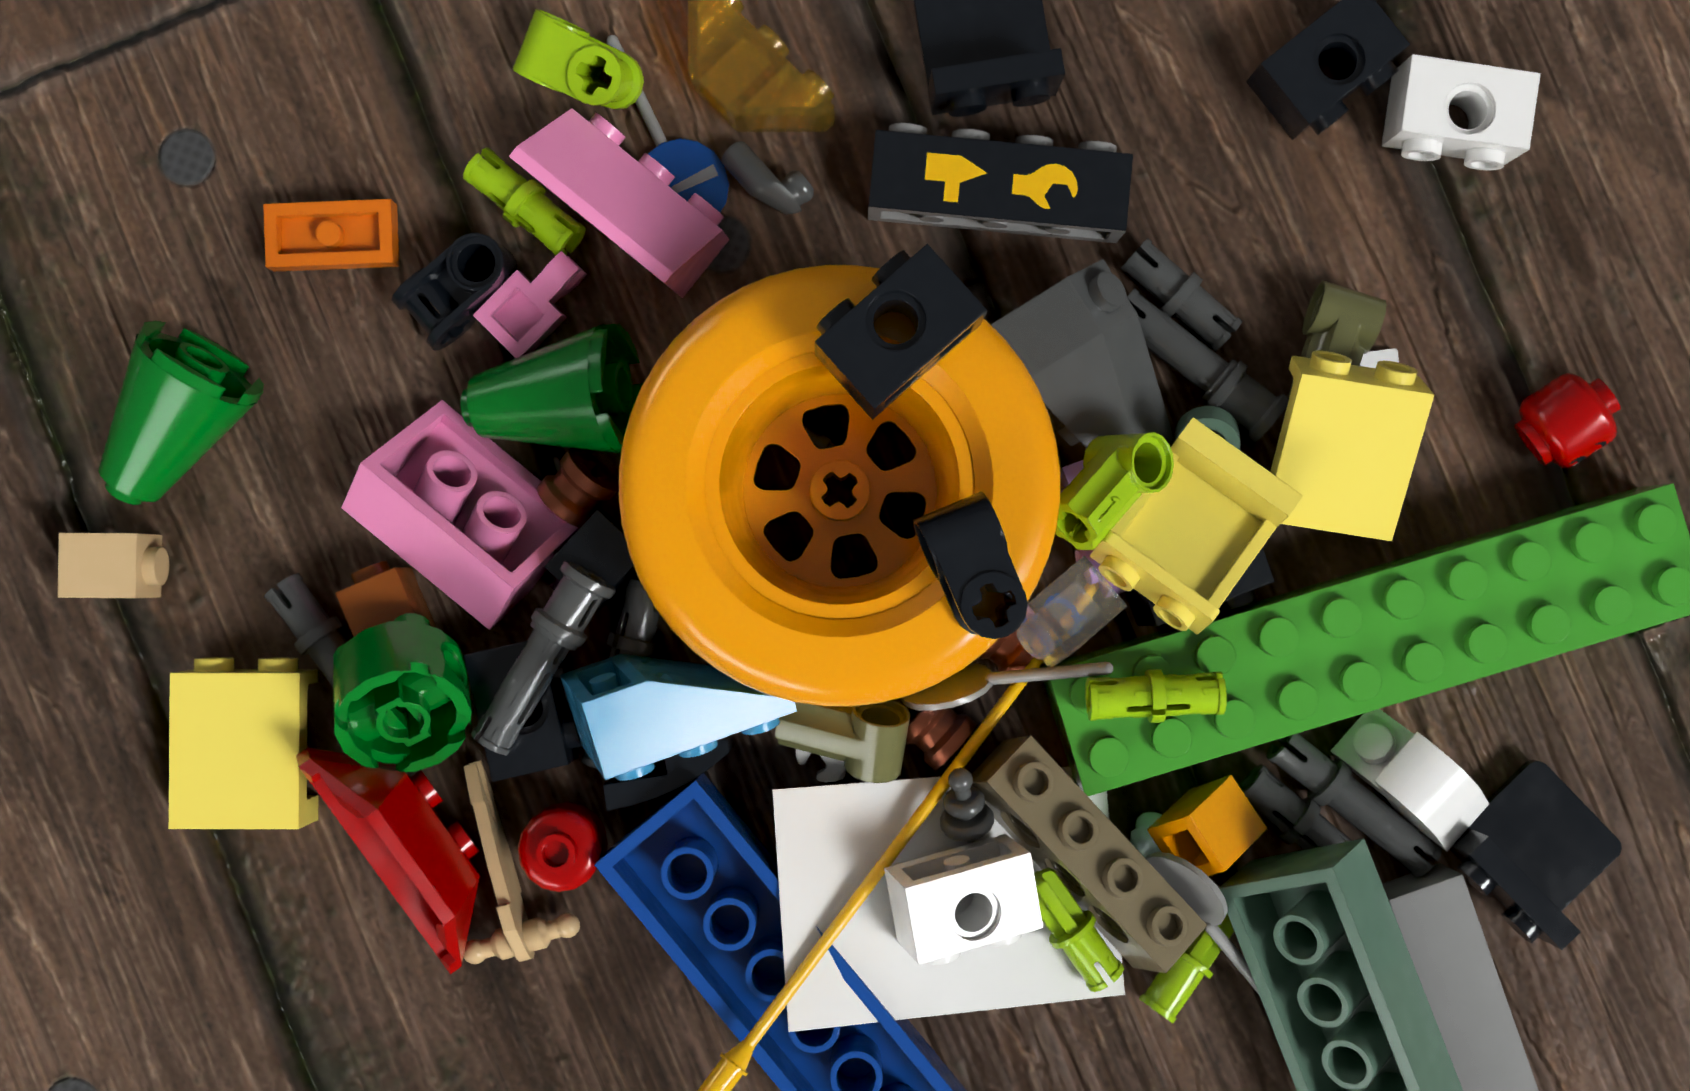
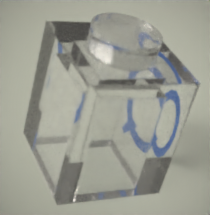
M1084 555L1028 602L1026 618L1017 630V637L1029 654L1043 660L1048 667H1052L1078 650L1124 610L1127 605Z

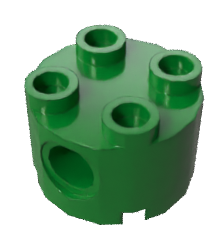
M406 613L398 616L394 621L364 629L336 649L333 655L334 735L345 754L364 767L379 768L378 762L384 764H396V770L400 772H416L441 763L460 748L466 738L465 728L468 723L471 724L472 713L465 659L458 644L441 629L432 627L429 620L422 615Z

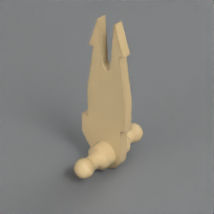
M481 760L469 763V765L464 766L465 777L488 871L498 903L496 909L502 928L495 929L490 938L467 941L464 959L470 964H479L486 958L497 956L501 960L516 957L519 962L533 959L535 951L547 948L551 940L575 936L579 932L580 921L572 913H563L557 919L546 921L541 917L528 920L511 851Z

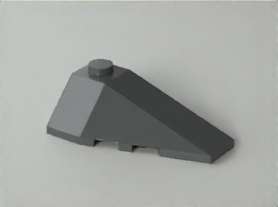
M1104 259L1066 277L991 324L1007 340L1025 364L1040 391L1045 406L1062 422L1056 432L1070 446L1080 441L1087 448L1089 443L1098 436L1152 432L1162 435L1170 447L1175 442L1138 314L1127 298L1122 282L1112 274Z

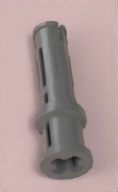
M1134 288L1127 298L1138 314L1147 348L1203 391L1204 394L1201 399L1205 401V406H1215L1226 410L1235 418L1238 424L1248 431L1247 439L1254 444L1259 441L1286 409L1289 398L1283 393L1275 396L1246 373L1248 366L1241 360L1237 362L1232 359L1229 363L1140 295L1139 291Z
M564 560L560 570L563 573V577L545 607L536 608L531 615L532 622L530 625L534 630L528 638V642L510 668L485 714L482 715L478 724L471 732L473 739H477L479 744L495 753L506 756L512 749L511 747L519 736V732L528 717L531 716L569 650L576 651L578 647L584 645L588 638L584 630L603 598L611 599L616 591L615 587L603 578L569 560Z

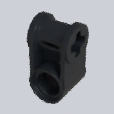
M480 233L465 234L456 239L451 246L428 266L405 280L395 291L391 300L399 310L407 309L428 333L426 341L434 351L440 350L455 342L471 328L476 321L473 314L518 270L517 261L508 249L489 236ZM491 251L495 257L493 273L483 281L474 282L470 270L472 261L477 255Z
M979 492L914 519L915 532L933 574L940 582L953 616L960 627L971 634L991 639L1007 637L1018 630L1026 618L1028 607L1026 593L1009 556L1007 542L998 517L983 492ZM982 586L988 592L1003 594L1004 603L995 608V614L998 619L995 622L989 617L975 616L973 614L972 606L982 601V594L979 589Z

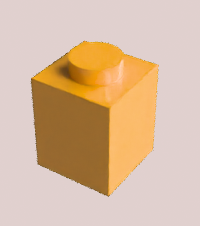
M1229 775L1189 789L1147 831L1161 852L1183 858L1202 870L1207 876L1226 871L1261 836L1267 827L1233 776Z

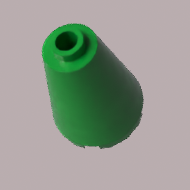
M156 320L144 322L139 333L136 335L98 469L100 476L106 482V490L118 500L132 505H140L142 501H158L258 402L264 389V384L260 378L251 385L243 377L249 366L221 345L183 328L178 338L161 333L166 322Z
M620 324L598 325L473 375L468 382L467 389H464L461 394L460 406L462 416L466 424L473 427L476 433L483 438L621 453L629 416L643 383L633 384L629 364L640 363L637 350L629 333Z

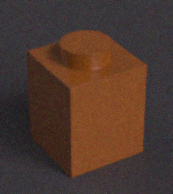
M388 561L370 565L351 574L354 585L335 593L353 636H356L366 628L394 621L395 618L406 613L422 615L429 620L432 627L437 628L411 567H395L391 569Z

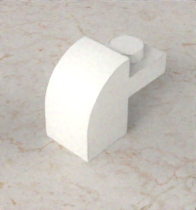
M1380 709L1364 713L1331 749L1336 759H1341L1351 767L1352 772L1385 796L1399 815L1446 852L1489 805L1480 787L1449 756L1419 732L1413 734Z

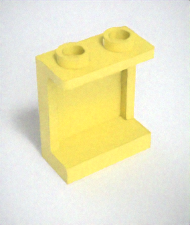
M1320 350L1313 351L1311 358L1292 356L1288 369L1293 376V385L1270 472L1302 494L1303 497L1290 516L1281 524L1392 541L1435 394L1417 376L1415 368L1402 363L1379 361L1377 362L1376 369L1351 365L1352 360L1347 356Z
M1193 417L1171 446L1174 468L1167 486L1160 492L1142 493L1098 544L1090 557L1100 564L1098 567L1100 573L1113 585L1125 591L1135 589L1155 604L1153 607L1154 612L1165 623L1180 631L1190 629L1198 635L1215 620L1220 613L1219 608L1275 529L1290 516L1303 495Z
M209 657L194 658V669L170 673L168 829H300L318 821L319 795H307V778L298 767L296 755L307 748L308 685L318 682L317 669H298V658L290 657L258 658V669H234V658Z

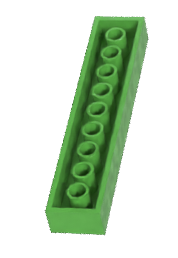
M1674 483L1636 487L1221 612L1198 635L1190 629L1187 631L1177 630L1165 634L1158 631L1039 668L1096 662H1110L1113 665V672L1111 674L1089 676L1094 678L1144 676L1146 670L1161 669L1163 675L1213 673L1216 671L1223 673L1227 693V705L1224 715L1188 714L1166 716L1165 721L1160 723H1150L1147 717H1123L1090 721L1088 719L1085 699L1087 677L1044 680L1045 689L1074 781L1087 796H1091L1689 616L1690 535Z

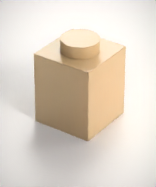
M59 533L58 598L161 597V585L165 584L169 574V556L166 549L162 547V535L138 533Z

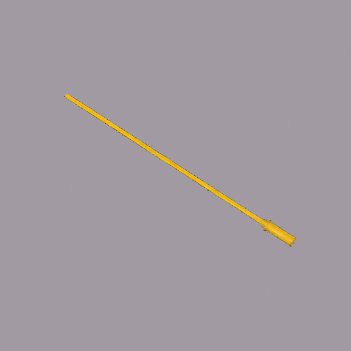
M1085 584L1069 605L1075 617L1079 615L1097 591V584L1091 586ZM1066 611L1048 633L1049 635L1062 637L1070 627L1071 623L1067 619L1070 617ZM1045 640L1025 669L1039 668L1057 643ZM1028 682L1011 683L745 1039L727 1053L721 1052L720 1061L697 1091H731L743 1075H748L746 1069L756 1045L884 876V868L893 864L949 789L948 777L950 773L956 768H964Z

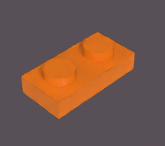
M392 199L263 204L265 267L273 272L400 267L397 204Z

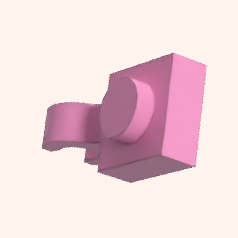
M561 251L532 282L522 272L516 270L473 316L515 358L535 351L567 318L554 303L577 287L586 277L587 273L571 257L566 256Z

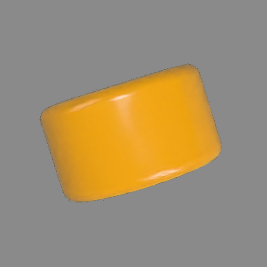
M821 265L798 268L771 275L743 286L714 303L690 322L673 339L656 361L634 403L622 442L619 464V507L622 529L629 556L640 583L655 609L671 630L694 653L716 670L747 687L795 703L853 707L883 703L910 696L937 685L963 670L984 654L998 640L971 634L960 627L953 616L940 582L936 579L926 560L917 535L909 539L901 538L880 521V510L888 494L895 492L920 494L926 501L924 516L971 495L983 492L989 499L998 517L1007 542L1009 556L1026 593L1027 602L1041 578L1057 530L1060 508V464L1057 442L1049 413L1040 391L1023 361L1007 340L986 319H983L981 325L873 420L815 356V341L822 336L816 328L819 322L845 299L849 298L857 305L876 289L877 286L873 283L872 277L880 268L859 265ZM885 313L874 323L877 335L885 342L891 344L904 343L915 334L912 321L902 313ZM844 406L849 413L846 441L842 445L832 448H817L803 426L804 414L807 411L820 407ZM891 422L907 436L915 447L916 454L910 462L892 470L883 471L871 460L866 449L878 427L883 423ZM778 445L800 462L801 468L793 488L789 490H762L755 485L754 477L757 465L767 446ZM833 475L839 481L846 480L849 476L854 479L857 484L852 489L851 494L856 502L849 508H846L840 502L833 504L831 507L825 504L823 499L829 492L825 484L827 478ZM791 512L800 513L813 528L811 541L802 556L795 561H787L773 548L764 534L765 526L771 520ZM851 534L863 535L877 557L876 570L858 577L842 579L835 577L831 571L832 550L835 540ZM982 586L979 588L982 594V601L972 606L973 614L975 616L989 617L995 622L998 620L995 608L1004 603L1003 594L988 592Z

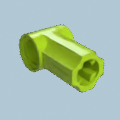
M1155 432L1104 435L1093 439L1085 450L1084 468L1060 494L1056 535L1070 542L1077 550H1094L1142 493L1160 492L1164 489L1172 477L1174 468L1173 453L1166 439Z

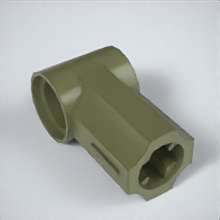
M1322 280L1313 293L1303 321L1302 332L1304 335H1307L1301 357L1311 358L1313 351H1329L1347 356L1352 360L1351 365L1360 366L1363 354L1370 351L1381 330L1386 314V300ZM1292 385L1288 394V398L1290 397Z
M895 700L853 707L795 703L797 712L779 718L780 723L776 726L775 738L778 739L779 745L844 761V767L847 772L865 782L887 783L895 780L901 774L910 712L907 707Z

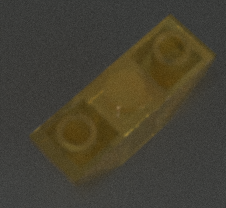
M688 0V72L693 88L737 132H826L835 123L834 105L830 102L834 98V94L828 85L810 69L801 74L785 58L789 54V50L780 37L764 24L757 30L741 14L745 9L741 0Z

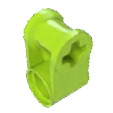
M535 9L512 68L519 75L552 90L565 93L582 103L615 110L628 108L635 103L642 93L644 84L642 69L638 62L629 54L590 36L588 31L540 9ZM603 69L607 75L612 77L608 88L607 84L600 80Z

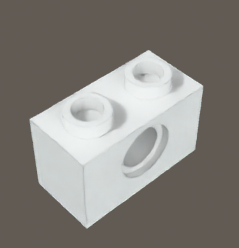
M1412 54L1398 67L1399 71L1391 77L1382 147L1402 149V157L1416 161H1434L1440 159L1441 155L1464 159V166L1476 170L1502 169L1504 165L1530 150L1541 73ZM1449 105L1458 106L1466 113L1469 123L1468 129L1460 128L1452 122L1449 116Z
M1006 834L884 868L897 942L919 965L923 963L929 965L947 964L958 959L963 951L983 945L994 947L1010 945L1017 942L1022 937V934L1043 928L1031 852ZM973 893L970 906L965 911L955 914L959 901L966 895Z

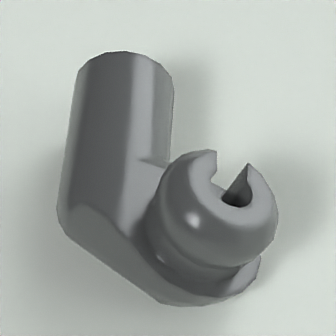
M743 141L734 143L723 154L722 164L746 192L784 215L801 212L800 206L810 201L814 196L813 187L801 172L790 171L782 181H779Z

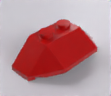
M306 748L297 754L298 767L334 814L450 975L462 967L480 878L470 858L476 855L479 850L458 820L449 827H446L433 809L443 799L424 772L419 770L410 776L408 772L397 771L396 764H384L378 762L379 768L364 767L345 753Z

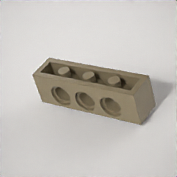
M1031 735L1003 740L972 773V786L980 789L984 794L985 804L993 811L995 820L1018 844L1031 852L1032 859L1041 869L1049 867L1056 871L1083 911L1089 910L1094 914L1096 918L1094 926L1133 968L1167 973L1206 928L1207 924Z

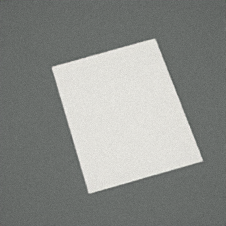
M1061 767L1074 781L1071 768ZM940 777L893 780L887 783L864 782L772 790L785 984L820 939L821 935L817 927L822 933L826 931ZM1107 791L1088 796L1109 819ZM946 793L891 866L971 844L953 840L941 830L940 817L944 811L943 799ZM994 818L991 830L984 837L974 842L1003 834L1008 835L1010 838L1012 837ZM1032 859L1034 873L1041 871L1042 869ZM885 874L832 944L895 1020L1125 995L1123 973L1113 983L1099 962L1094 963V966L1108 987L1098 992L1090 991L1086 986L1085 980L1063 949H1056L1050 944L1049 937L1051 932L1043 921V928L1022 934V937L1013 944L999 947L983 945L961 952L958 959L947 964L929 965L923 963L919 965L897 942ZM973 893L966 895L959 901L955 914L965 911L970 906ZM1096 928L1114 956L1122 963V955ZM827 950L787 1004L788 1032L878 1022L844 981L829 950Z

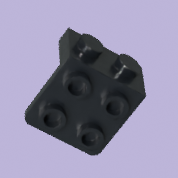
M914 0L932 115L949 113L952 117H964L983 112L987 109V106L1012 103L1016 107H1026L1043 103L1049 100L1051 96H1056L1065 76L1061 48L1050 50L1042 0Z
M1529 760L1487 799L1489 805L1449 850L1462 862L1456 867L1458 872L1463 874V877L1481 894L1488 896L1492 893L1506 908L1501 915L1519 935L1530 943L1540 938L1563 950L1581 931L1561 911L1620 855L1622 846L1619 839L1545 763Z

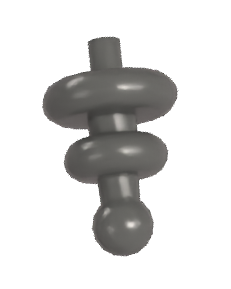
M956 768L948 777V783L952 789L946 793L943 799L944 811L940 817V827L944 834L951 839L972 843L984 837L991 830L994 824V813L985 804V796L981 790L972 786L973 777L967 769Z

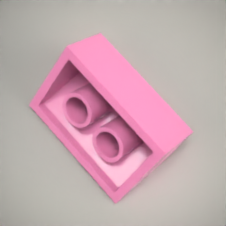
M571 108L516 146L509 155L513 161L681 298L686 295L729 241L724 231L718 227L724 218L718 210L696 193L688 201L682 198L669 187V184L675 178L674 175L647 153H644L639 161H637L624 151L620 144L626 137L596 112L587 121Z
M443 400L360 463L341 507L489 630L529 593L547 571L544 566L580 529L562 520L544 504L537 491L541 480L491 439L479 436L473 427L466 424L463 416Z

